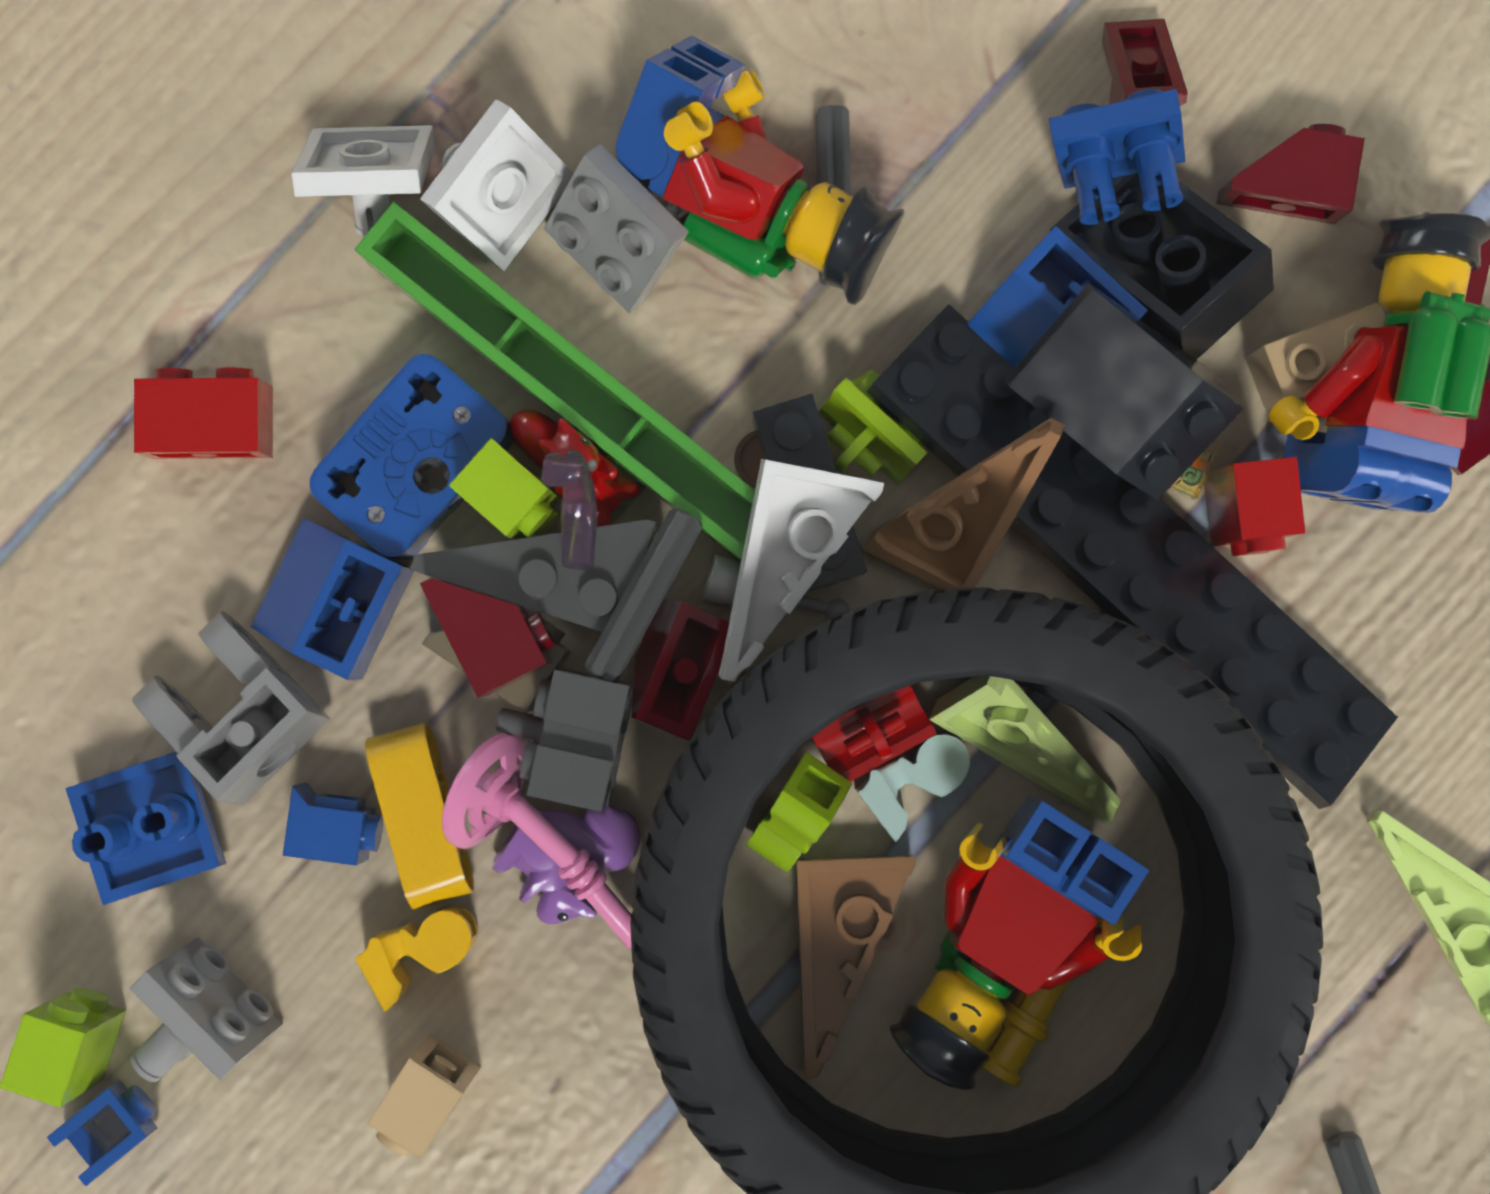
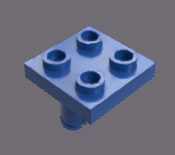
M1144 89L1132 93L1125 101L1100 107L1090 103L1080 104L1067 109L1061 116L1049 118L1052 141L1064 188L1076 187L1080 210L1079 219L1082 224H1098L1095 208L1096 199H1100L1104 222L1116 219L1120 215V207L1117 204L1113 178L1138 173L1142 194L1141 202L1144 210H1161L1157 189L1159 185L1163 187L1167 209L1177 206L1183 201V193L1180 190L1175 165L1186 162L1182 116L1177 89L1164 92L1159 89Z
M176 751L65 788L78 826V830L74 833L72 839L73 851L79 859L89 862L103 905L227 864L201 783L176 757L178 754Z

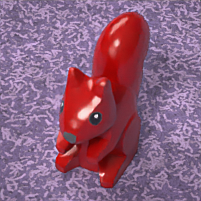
M527 409L520 410L512 415L509 422L512 438L550 476L557 495L580 519L597 527L610 525L612 523L611 513L623 500L635 498L639 494V487L620 474L614 464L600 453L588 438L574 429L565 419H559L558 424H556L541 412Z

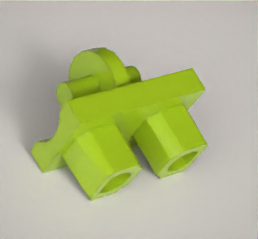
M870 369L852 382L845 378L833 390L830 398L818 411L834 426L827 437L843 451L842 455L834 463L835 468L842 474L855 462L871 477L881 469L898 485L928 453L923 449L925 445L899 421L895 423L879 408L881 405L866 392L880 376L877 372Z

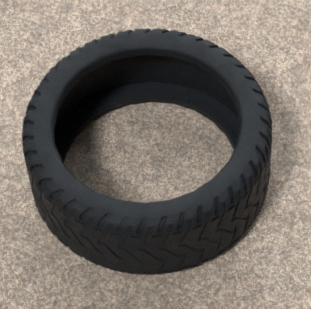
M988 587L947 589L946 591L928 590L874 602L816 626L778 648L743 676L705 717L671 769L650 816L641 849V855L636 868L633 910L630 921L633 981L640 1015L643 1018L645 1036L657 1068L661 1070L662 1081L682 1117L687 1120L690 1131L713 1160L720 1164L722 1171L746 1194H1209L1211 1191H1214L1240 1163L1248 1152L1247 1150H1251L1272 1119L1277 1109L1276 1105H1280L1286 1095L1299 1064L1298 1056L1303 1055L1314 1016L1313 1004L1318 1001L1322 964L1319 950L1323 948L1324 944L1322 909L1317 899V896L1320 894V885L1313 853L1306 844L1309 841V835L1295 799L1291 798L1288 794L1290 790L1288 782L1271 753L1262 747L1263 740L1239 709L1229 704L1230 698L1201 671L1193 670L1186 658L1157 639L1147 638L1143 630L1108 614L1100 615L1095 608L1056 597L1049 599L1041 593L1000 589L998 591ZM986 675L1014 680L1015 683H1019L1074 708L1122 748L1155 793L1176 846L1184 915L1175 972L1153 1023L1110 1077L1066 1109L1008 1132L944 1138L889 1129L841 1108L827 1100L783 1063L752 1020L746 1008L728 960L722 902L729 860L757 798L802 744L853 707L909 685L924 681Z

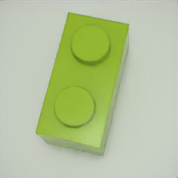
M492 438L489 439L449 484L456 493L500 532L512 540L543 535L559 516V513L553 508L561 499Z
M74 988L72 992H67L23 1013L0 1088L61 1108L104 1080L126 1010L109 1005L110 998L101 992L86 988Z

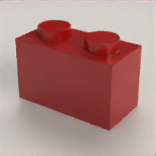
M238 367L217 368L216 378H193V371L189 369L159 368L155 369V378L134 379V453L151 459L273 458V386L258 377H254V370Z
M1297 457L1233 463L1203 476L1210 540L1213 547L1230 545L1232 557L1269 553V551L1286 549L1285 538L1306 533Z

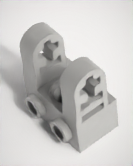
M220 611L199 632V636L207 647L245 686L239 693L243 699L214 727L203 718L175 687L159 676H154L132 698V701L142 715L178 753L176 757L216 801L244 805L330 720V717L239 622L224 611Z

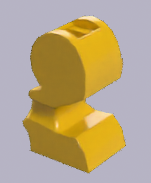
M447 905L433 912L422 922L420 927L416 923L410 922L399 928L382 930L370 939L366 950L354 959L384 1012H386L407 992L412 978L402 964L404 956L412 957L437 974L447 971L459 964L471 951L478 938V926L474 916L467 909L457 905Z

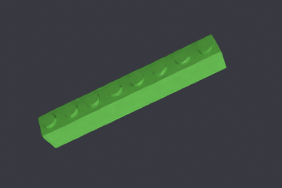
M393 201L354 249L362 259L560 419H565L600 451L671 508L681 509L695 516L702 522L701 532L741 563L755 490Z

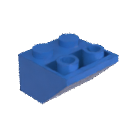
M1055 226L1009 275L967 325L1015 368L1088 283L1139 319L1148 310Z
M303 517L252 622L251 628L288 652L346 680L363 679L414 571L400 562Z

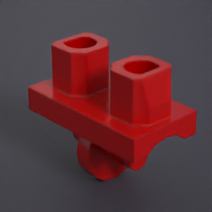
M909 685L854 707L813 736L812 739L827 766L851 782L937 733L921 707L912 687Z

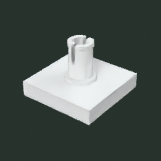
M495 99L463 143H456L446 150L442 158L441 172L420 200L490 263L505 271L562 196L574 173L511 107Z
M433 125L313 128L291 171L295 197L352 195L356 221L355 232L360 236H365L370 231V226H373L390 206L388 194L421 193L436 149Z

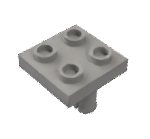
M599 144L584 154L544 230L557 242L562 250L567 252L600 285L604 292L612 296L630 313L644 302L689 233L683 225L690 212H687L677 220L675 217L683 211V208L672 203L664 207L650 193L651 190L648 189L651 179L641 180L633 177Z
M199 938L194 939L148 969L129 988L163 1022L130 1057L131 1065L137 1074L149 1082H157L178 1061H184L191 1053L221 1080L262 1045L283 1024L273 1013L272 1005L268 999L257 990L248 988L230 970V964L226 957L218 949L205 945Z

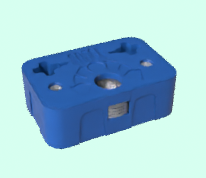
M428 354L416 355L401 368L314 469L309 483L311 493L323 506L378 553L397 560L411 559L428 543V539L464 501L449 484L489 439L492 438L506 451L509 449L513 442L509 421L499 410L439 359ZM425 382L436 386L438 392L442 394L440 400L435 404L427 399L424 400L423 394L418 391ZM446 464L448 466L444 474L448 481L446 487L443 490L433 487L427 492L425 488L429 480L425 476L426 471L431 466L441 469ZM346 473L356 477L355 482L361 488L355 497L344 493L346 488L340 480Z

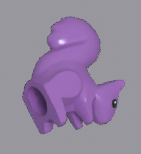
M609 804L602 812L587 809L582 818L562 810L540 812L578 851L586 849L590 854L589 860L593 859L598 863V870H603L605 873H615L628 867L637 854L640 845V830L635 818L625 809L621 810ZM515 825L493 860L495 864L492 869L497 873H504L512 867H516L525 873L527 879L519 893V900L525 903L540 891L543 892L536 909L537 917L541 922L558 924L578 916L594 918L597 913L586 898L578 900L574 894L576 889H569L566 885L567 878L561 879L557 875L559 866Z

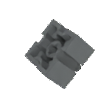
M555 669L552 679H542L540 682L534 714L507 708L500 710L496 723L497 732L534 740V742H527L520 769V778L529 780L527 796L602 812L611 803L624 737L627 732L632 709L634 684L623 681L615 683L602 680L595 675L568 669Z

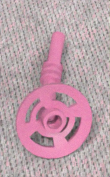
M500 733L486 740L469 756L450 787L442 814V830L446 840L457 848H471L488 838L502 822L511 820L559 866L557 875L561 879L567 878L565 883L569 889H576L574 894L578 900L586 898L624 945L631 949L630 921L632 914L605 883L607 874L603 870H598L599 865L595 860H589L590 854L586 849L578 851L524 798L522 790L524 779L520 778V769L526 748L524 742L519 737L507 733ZM500 759V769L494 773L488 772L484 774L494 762ZM467 808L469 823L474 827L468 833L465 829V813ZM482 811L487 813L483 818Z

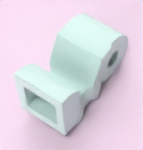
M937 733L915 746L911 761H907L900 755L867 772L865 779L855 790L896 842L906 830L909 815L897 802L898 790L905 784H914L932 794L944 797L962 784L970 767V756L966 746L959 739L944 733Z

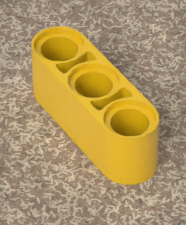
M425 721L367 738L365 740V749L369 769L403 891L410 907L415 910L474 893V879L467 850L450 844L443 834L442 814L450 789L438 746L429 724Z

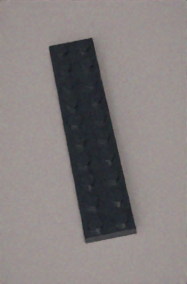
M948 304L873 382L866 392L919 439L957 476H960L1045 422L1048 418L1008 386L1004 379L1014 368L967 325L968 321ZM1062 432L1060 439L1011 526L1108 615L1143 630L1147 638L1157 639L1186 658L1193 670L1201 671L1230 698L1229 704L1232 707H1237L1263 740L1262 747L1271 753L1283 776L1318 809L1332 806L1398 716L1161 498L1157 501L1121 478L1067 433Z

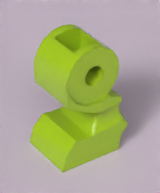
M805 752L782 792L777 794L745 846L787 873L802 853L806 854L811 845L818 841L830 825L853 783L808 752Z

